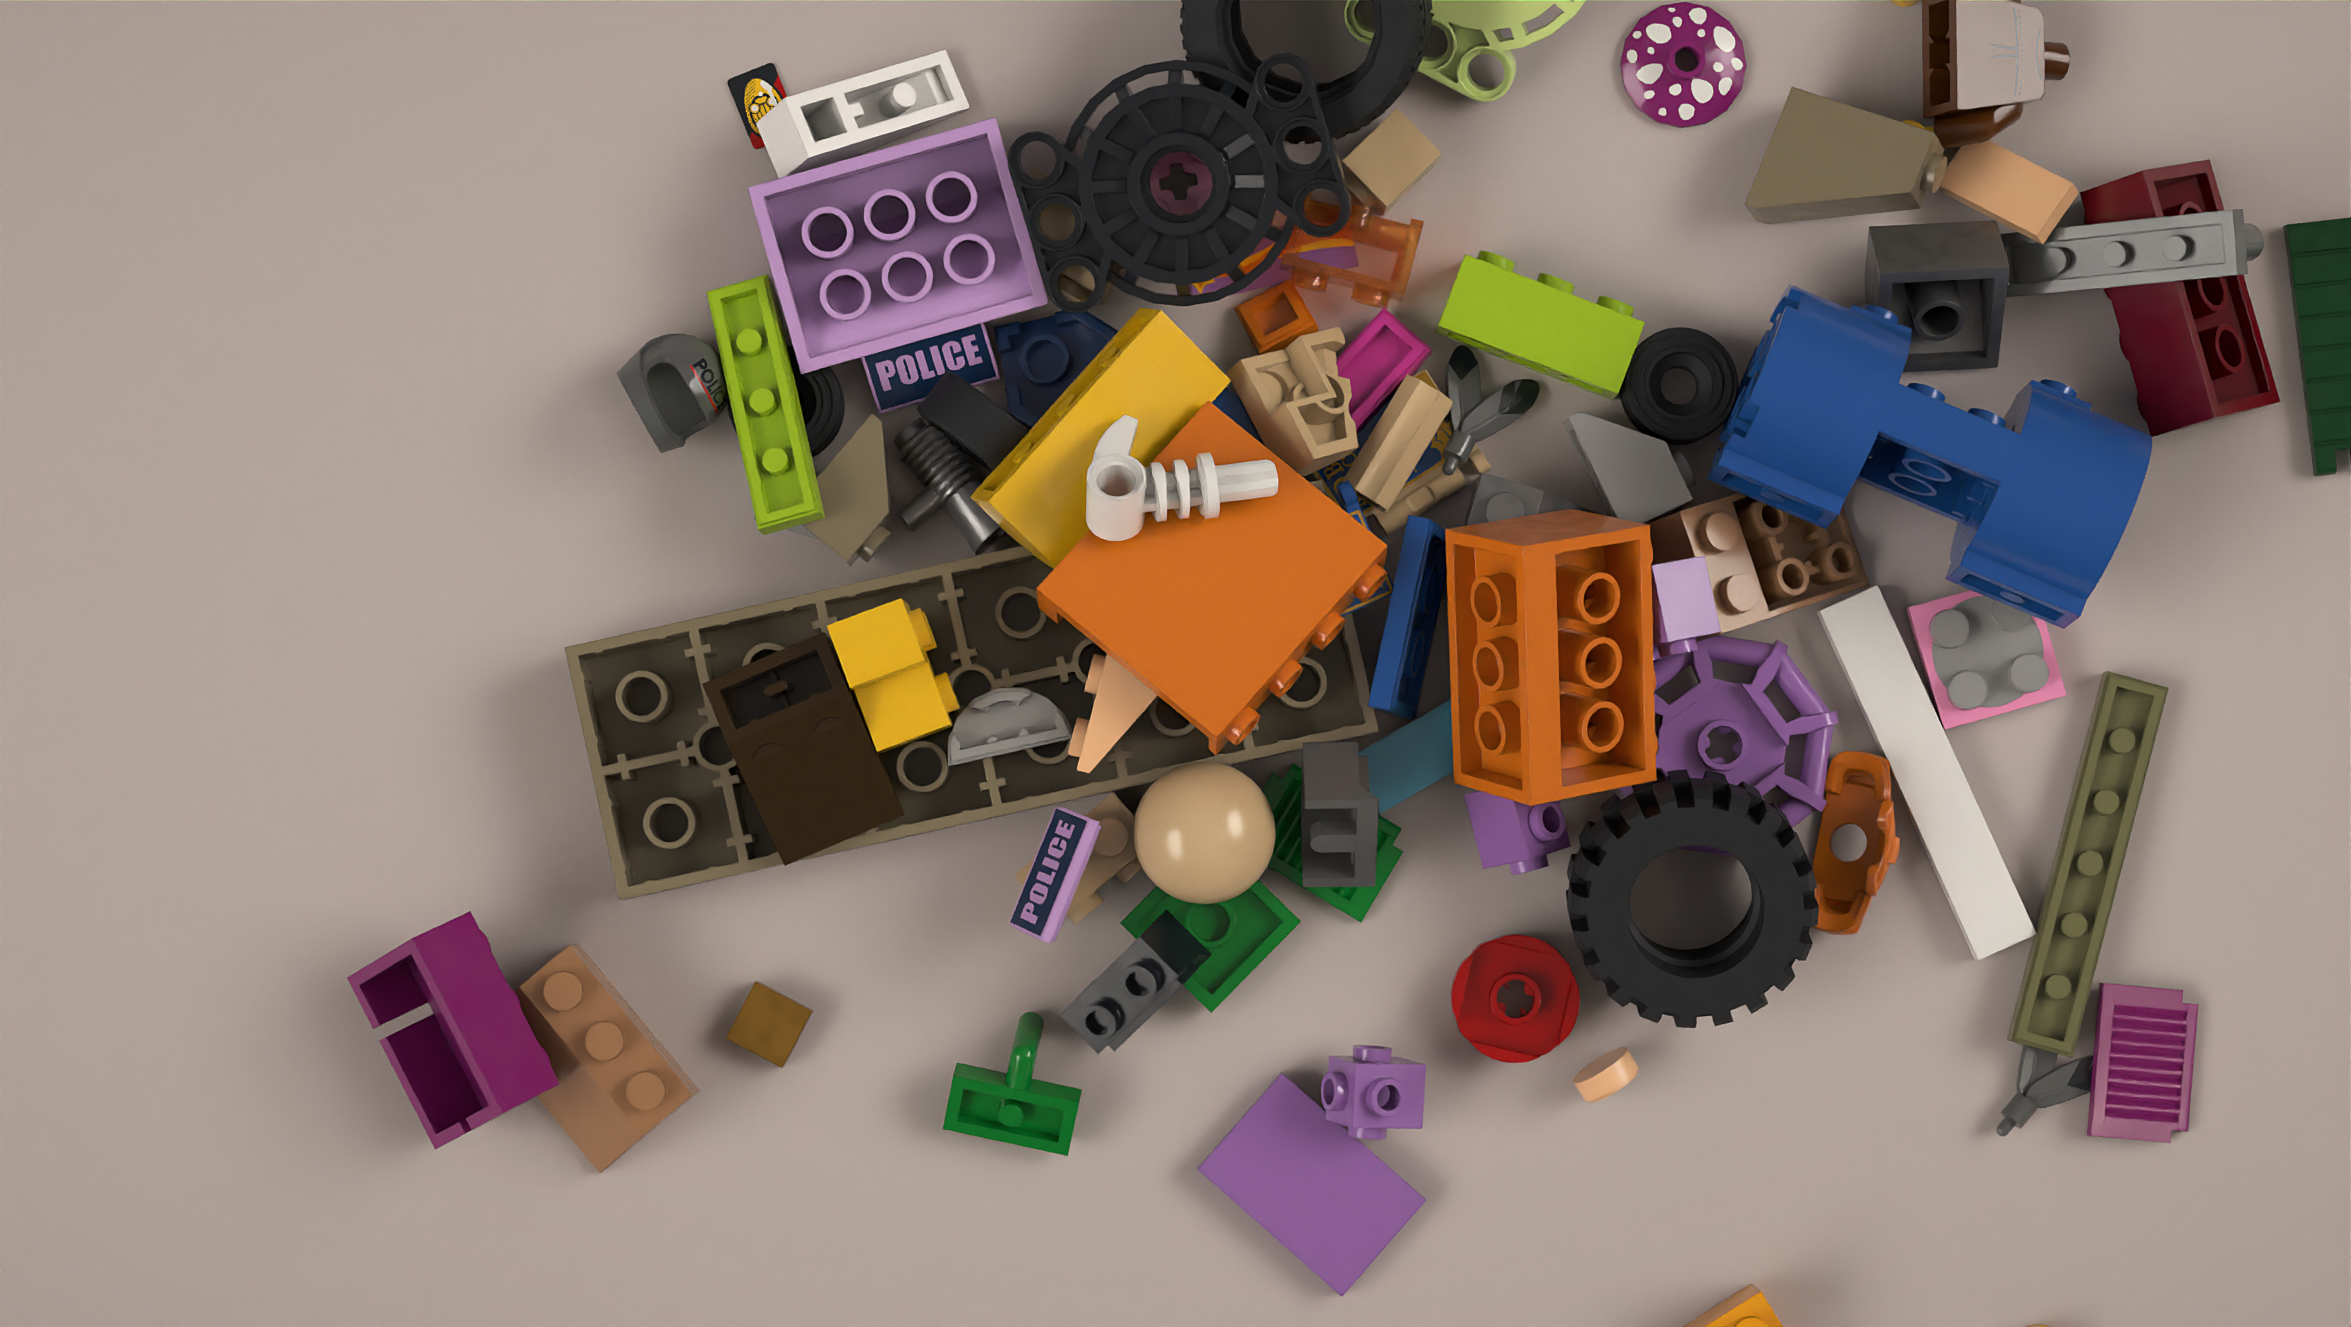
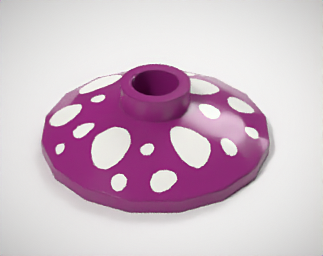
M1689 2L1662 5L1640 18L1625 39L1620 60L1624 89L1636 108L1657 123L1678 128L1704 125L1726 112L1742 90L1747 67L1743 42L1731 23L1710 7ZM1683 50L1693 53L1697 59L1696 69L1690 72L1680 70L1674 61L1675 54Z

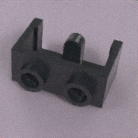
M1166 909L1133 944L1084 989L1060 1016L1098 1054L1107 1045L1115 1052L1188 981L1212 954Z

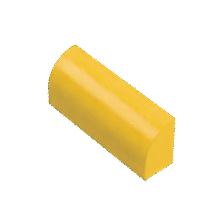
M1140 307L1029 430L1028 434L975 490L970 498L1020 545L1054 569L1090 530L1086 523L1087 471L1092 464L1097 444L1105 431L1124 415L1138 419V428L1130 456L1138 460L1143 467H1148L1207 401L1212 403L1231 380L1162 310Z

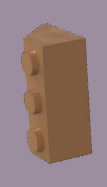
M579 944L567 946L514 991L519 998L521 1010L539 1045L546 1051L550 1059L551 1068L559 1082V1085L537 1096V1098L599 1173L607 1169L700 1091Z

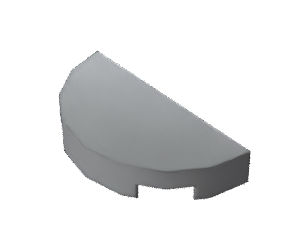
M997 688L973 699L957 717L947 741L948 766L1070 740L1073 731L1065 714L1047 697L1025 688Z

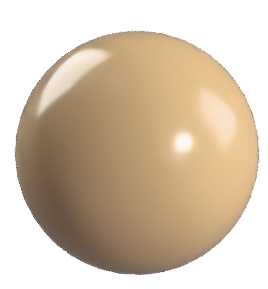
M1206 761L1180 765L1159 777L1143 795L1138 805L1133 825L1135 851L1147 876L1165 893L1182 901L1196 904H1212L1227 901L1249 889L1267 868L1273 854L1276 837L1275 821L1271 806L1258 785L1234 767Z

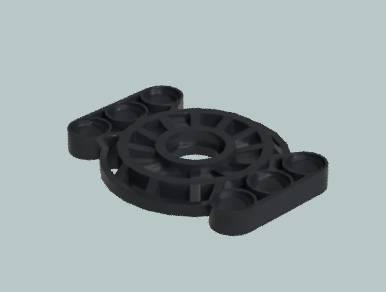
M1290 53L1275 54L1265 59L1256 70L1253 84L1240 74L1209 62L1176 59L1140 66L1113 79L1088 101L1071 126L1066 143L1054 133L1044 130L1031 131L1015 140L1010 147L1007 157L1010 176L1047 293L1053 304L1069 313H1082L1098 305L1105 296L1108 282L1124 293L1154 304L1191 306L1218 301L1246 288L1268 270L1290 241L1295 225L1308 235L1318 238L1328 237L1342 230L1352 213L1351 195L1314 74L1306 61ZM1282 63L1293 65L1300 72L1303 82L1299 95L1287 102L1274 99L1266 88L1268 72L1272 67ZM1183 70L1205 72L1226 81L1220 91L1203 84L1184 83ZM1169 71L1168 84L1148 87L1133 94L1128 86V83L1147 74ZM1238 87L1249 94L1246 106L1233 98ZM1115 92L1119 104L1102 118L1096 129L1086 125L1098 106ZM1299 126L1312 128L1321 138L1322 149L1320 155L1309 164L1294 162L1285 151L1287 135L1292 129ZM1079 138L1087 143L1083 157L1075 151ZM1033 141H1041L1048 144L1055 153L1056 164L1054 170L1045 178L1037 179L1031 177L1021 166L1020 157L1022 150ZM1185 151L1195 154L1205 162L1211 173L1212 189L1209 199L1201 209L1192 214L1177 215L1167 212L1156 203L1151 193L1150 177L1153 167L1162 157L1171 152ZM1324 188L1330 190L1337 195L1340 201L1341 212L1339 218L1329 226L1313 224L1308 220L1304 212L1305 199L1315 189ZM1052 203L1066 205L1075 216L1074 231L1065 240L1051 239L1041 229V213L1046 206ZM1277 210L1287 217L1283 229L1272 224ZM1264 238L1276 242L1265 259L1246 274L1240 263L1257 249ZM1114 261L1127 269L1124 278L1112 270ZM1080 265L1091 272L1094 277L1095 287L1089 299L1075 302L1063 295L1060 290L1059 280L1061 273L1068 266ZM1224 273H1227L1233 280V283L1216 291L1193 295L1192 283L1209 281ZM1140 277L1156 283L1176 284L1178 295L1156 293L1136 284Z

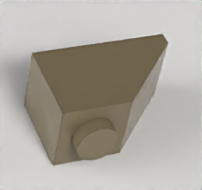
M873 414L867 418L817 477L825 518L802 524L805 529L849 566L859 556L865 562H869L892 534L885 528L892 519L885 428L882 421Z

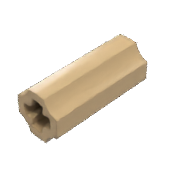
M1407 374L1342 482L1349 480L1357 498L1375 509L1388 513L1451 409L1453 401L1422 380Z

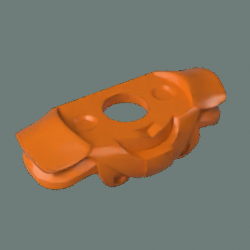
M1865 751L1840 752L1832 759L1826 777L1825 800L1827 804L1822 813L1812 866L1817 883L1814 894L1819 905L1818 925L1812 927L1832 935H1853L1859 931L1871 900L1874 896H1877V892L1884 881L1890 864L1896 863L1900 849V838L1896 837L1894 802L1891 800L1890 762L1882 756ZM1854 824L1864 831L1867 846L1862 856L1858 859L1848 862L1842 861L1832 850V837L1841 826Z

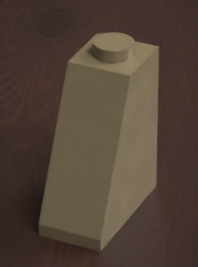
M1791 87L1746 199L1745 206L1756 221L1765 224L1921 209L1927 192L1935 193L1940 187L1947 167V157L1942 155L1944 149L1934 132Z

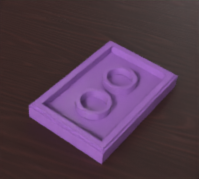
M1281 1072L1198 1166L1197 1170L1342 1297L1425 1203L1426 1199L1357 1138L1349 1137L1348 1130L1341 1124L1325 1120L1326 1111Z

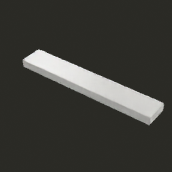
M1878 585L1818 611L1819 619L1882 757L1890 762V775L1974 959L1981 960L2036 935L2037 933Z

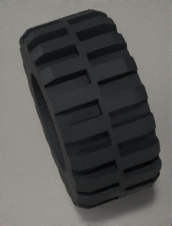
M1687 769L1667 771V781L1656 784L1646 782L1632 785L1634 792L1622 800L1614 794L1600 806L1603 814L1596 823L1587 821L1578 836L1580 842L1578 853L1571 854L1567 869L1569 889L1566 890L1567 910L1576 947L1581 951L1585 967L1594 981L1601 980L1605 984L1608 996L1619 1005L1624 1007L1632 1003L1637 1006L1639 1017L1655 1023L1661 1020L1663 1014L1673 1016L1676 1027L1696 1028L1697 1017L1712 1016L1714 1025L1718 1026L1734 1022L1730 1011L1743 1005L1747 1006L1751 1014L1768 1004L1765 992L1773 986L1778 990L1784 991L1795 978L1791 966L1796 959L1806 961L1813 944L1809 930L1810 927L1818 925L1819 905L1814 894L1817 883L1813 868L1797 832H1794L1786 815L1774 802L1768 804L1762 799L1758 789L1744 781L1735 786L1728 783L1725 774L1707 770L1703 778H1690ZM1692 845L1710 846L1730 853L1742 864L1749 876L1752 900L1743 920L1729 935L1706 947L1681 950L1657 944L1642 934L1632 917L1630 896L1634 882L1650 862L1670 850Z

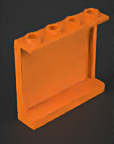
M1207 401L1151 463L1160 462L1165 472H1171L1172 462L1177 459L1184 460L1188 469H1195V458L1198 453L1210 452L1215 466L1267 459L1274 462L1277 469V494L1269 497L1220 503L1218 518L1205 519L1199 513L1196 506L1190 507L1189 518L1179 519L1174 509H1168L1166 521L1157 522L1151 512H1145V522L1140 532L1132 538L1123 541L1105 540L1089 530L1036 589L1038 608L1057 624L1063 618L1070 622L1209 737V750L1217 755L1228 741L1237 746L1250 734L1261 717L1256 710L1271 693L1280 698L1291 688L1303 671V667L1299 664L1300 660L1314 645L1323 650L1332 642L1346 622L1341 614L1356 598L1363 603L1366 602L1379 589L1388 575V572L1383 569L1388 545L1210 401Z

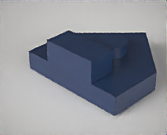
M1063 310L1055 312L1053 316L1024 323L1017 321L993 327L997 350L1001 356L1004 372L1005 393L1009 413L1032 428L1116 335L1118 330L1088 311L1069 313Z

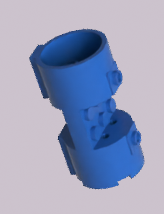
M1789 284L1770 316L1769 322L1773 323L1771 330H1766L1759 346L1755 347L1738 386L1735 405L1725 420L1718 439L1724 442L1725 445L1722 449H1717L1707 479L1824 529L1839 516L1845 498L1855 481L1859 480L1958 522L1951 546V564L1945 577L1946 580L2063 629L2078 619L2082 614L2088 597L2107 568L2135 507L2152 451L2151 435L2090 410L2092 404L2076 398L2077 393L2074 389L2061 382L2048 379L2041 380L2040 382L2031 380L2016 395L2004 418L1984 409L1971 408L1966 412L1944 402L1945 395L1933 387L1920 383H1910L1908 387L1899 384L1911 345L1912 329L1897 323L1898 317L1895 314L1875 305H1863L1861 308L1852 304L1850 308H1846Z

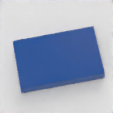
M1408 515L1368 706L1393 717L1413 720V717L1416 718L1447 574L1445 529L1431 519Z

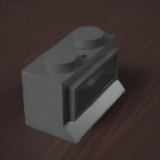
M1358 742L1303 743L1300 820L1303 887L1375 886L1379 799L1370 793L1368 756H1359Z

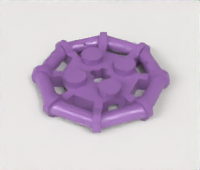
M1714 636L1697 642L1698 650L1663 657L1653 661L1656 675L1655 691L1690 665L1698 682L1670 704L1666 703L1657 694H1654L1655 715L1660 716L1659 728L1656 732L1658 740L1656 769L1660 770L1666 780H1668L1667 771L1687 769L1690 778H1703L1707 770L1725 774L1728 783L1735 786L1744 781L1758 789L1761 796L1777 787L1789 797L1788 800L1778 807L1786 815L1792 828L1814 811L1819 813L1823 811L1827 804L1823 795L1834 724L1839 723L1837 712H1830L1787 654L1788 646L1779 640L1771 644L1725 636ZM1711 660L1757 668L1750 684L1726 682L1713 679ZM1773 679L1776 680L1802 717L1785 722L1763 692ZM1714 728L1721 734L1733 731L1738 738V741L1731 747L1736 757L1728 763L1722 757H1716L1711 760L1705 752V749L1711 744L1707 734ZM1807 734L1799 781L1784 774L1785 751L1790 735ZM1632 786L1618 788L1624 797L1634 792ZM1692 845L1677 848L1734 857L1726 851L1710 846Z

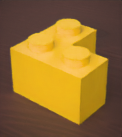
M900 598L827 625L848 685L856 694L877 752L883 753L953 727L949 712L960 709L947 672L936 676L933 672L926 651L937 648V644L925 612L921 608L911 611L909 605Z

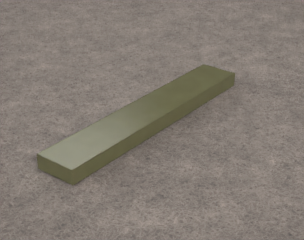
M2110 671L2102 673L2035 929L2037 934L2034 935L2007 1041L2073 1058L2166 701L2168 687Z

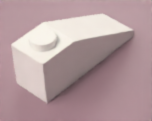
M946 50L786 97L763 116L756 125L778 178H783L850 159L961 114L970 107Z

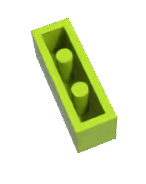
M1480 250L1477 258L1465 254L1436 327V334L1607 399L1613 400L1618 395L1645 322L1632 317L1635 310L1632 306L1606 296H1599L1597 302L1593 303L1572 295L1575 288L1573 284L1549 274L1539 273L1537 281L1514 273L1515 263L1495 253Z

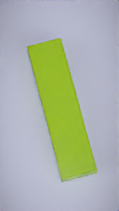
M765 274L707 291L758 530L763 535L825 518L773 280Z

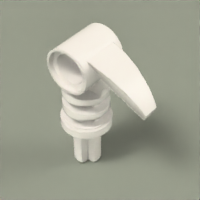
M1124 415L1105 431L1095 449L1092 464L1088 468L1086 523L1092 533L1102 539L1123 541L1132 538L1140 532L1145 522V512H1151L1157 522L1166 521L1168 509H1174L1179 519L1189 518L1190 507L1196 506L1199 513L1205 519L1218 518L1220 503L1269 497L1277 494V469L1274 462L1267 459L1215 466L1210 452L1198 453L1196 455L1195 469H1188L1182 459L1173 460L1171 472H1165L1160 462L1150 463V467H1143L1138 460L1130 456L1138 428V419Z

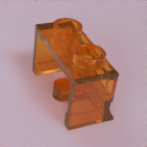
M1310 192L1304 203V212L1308 220L1319 226L1333 224L1339 218L1341 207L1311 199L1312 192ZM1352 204V213L1349 221L1342 230L1332 235L1398 253L1391 281L1299 258L1305 232L1297 225L1294 227L1290 241L1284 248L1279 269L1291 272L1289 283L1297 287L1316 292H1326L1329 282L1353 289L1350 299L1355 302L1387 309L1389 299L1400 302L1403 300L1424 221L1411 218L1409 225L1373 216L1372 209Z

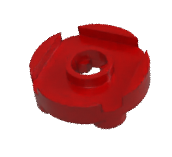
M1509 934L1478 944L1460 963L1451 985L1450 1004L1459 1032L1477 1051L1501 1062L1526 1063L1551 1052L1569 1036L1579 1013L1580 992L1569 964L1553 946L1534 937ZM1510 980L1523 981V992L1533 996L1532 1005L1527 1012L1523 1008H1519L1521 1013L1519 1017L1505 1015V1004L1497 1001V993L1500 987L1503 985L1506 989H1509L1508 981Z

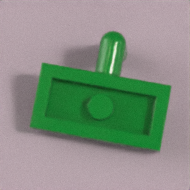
M1027 1012L1020 1017L1007 1073L956 1063L943 1124L944 1130L1068 1156L1082 1089L1032 1079L1044 1027V1020L1039 1014Z

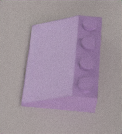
M996 117L748 187L801 374L1049 304L1031 239L1008 169L1007 155Z

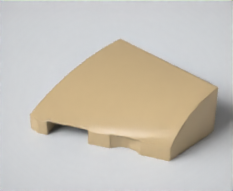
M1340 327L1299 336L1285 349L1241 359L1226 372L1265 447L1302 477L1344 458L1358 448L1356 425L1349 413L1348 403L1352 398L1350 379L1340 377L1336 365V352L1345 345V337Z

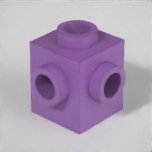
M1354 1045L1353 1056H1329L1328 1073L1323 1077L1321 1084V1100L1326 1109L1325 1120L1347 1126L1348 1136L1358 1139H1386L1387 1129H1422L1426 1064L1402 1057H1391L1392 1048L1377 1045Z

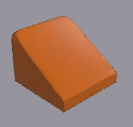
M1290 279L1234 307L1258 355L1285 349L1299 336L1319 332L1317 323Z

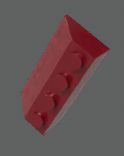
M2210 159L2142 170L2080 192L2085 209V225L2224 210ZM2244 275L2103 288L2105 294L2112 302L2120 330V348L2124 357L2129 361L2138 392V410L2147 423L2151 437L2191 428L2280 402Z

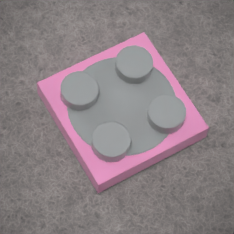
M1972 590L1905 608L1934 710L1944 730L2067 696L2044 620Z

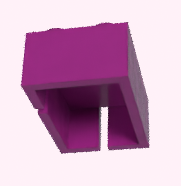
M471 911L408 940L347 977L373 1029L427 1003L431 1007L434 1014L381 1039L379 1042L435 1150L559 1085L546 1051L539 1045L521 1010L518 996L509 987L491 952L489 940L479 929Z

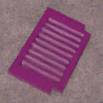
M2099 982L2087 1125L2088 1136L2171 1143L2172 1130L2188 1132L2199 1004L2182 1003L2183 990Z

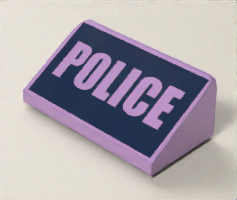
M984 323L861 357L879 415L921 403L946 371H951L973 387L1001 379Z
M1057 807L1054 810L1011 915L1010 925L1013 928L1048 944L1056 941L1102 826H1099L1100 822L1064 807Z

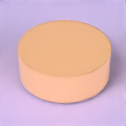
M1620 1047L1588 1064L1574 1077L1573 1083L1586 1102H1597L1627 1085L1637 1075L1639 1066L1627 1047Z

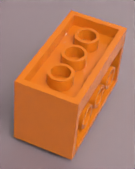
M1565 509L1445 529L1454 783L1533 806L1656 781L1658 740L1655 733L1654 691L1656 689V675L1653 662L1654 617L1651 581L1653 548L1650 541V525L1575 509Z

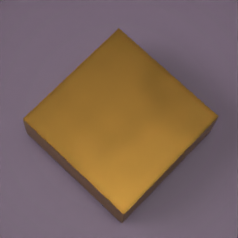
M755 981L726 1039L783 1068L814 1010Z

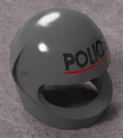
M667 334L648 341L616 372L634 408L661 453L683 447L688 437L712 424L721 415L728 402L729 394L720 354L708 342L692 335Z

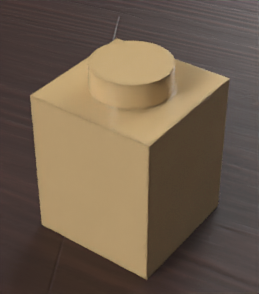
M1396 108L1342 160L1341 166L1351 198L1365 211L1374 205L1384 215L1438 163L1442 153Z

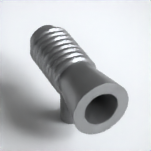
M920 417L907 425L895 437L893 443L900 450L898 459L904 462V466L910 468L909 471L915 475L918 481H921L923 487L927 488L896 514L902 523L911 532H914L941 508L947 507L975 555H979L996 544L1007 532L970 498L983 483L979 479V472L973 470L972 464L967 463L968 460L962 457V453L956 450L954 444H950L951 441L948 437H945L943 432L933 425H928Z

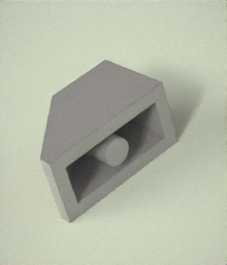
M1581 411L1569 416L1563 422L1607 516L1645 524L1693 500L1688 489L1696 485L1692 470L1680 450L1671 454L1666 441Z

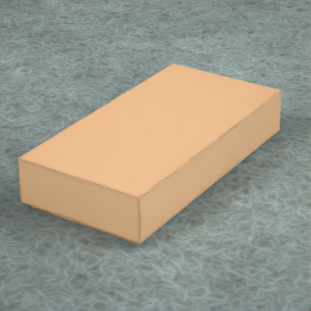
M1989 140L1961 146L1947 166L1939 187L1943 194L2042 245L2079 193L2072 182Z

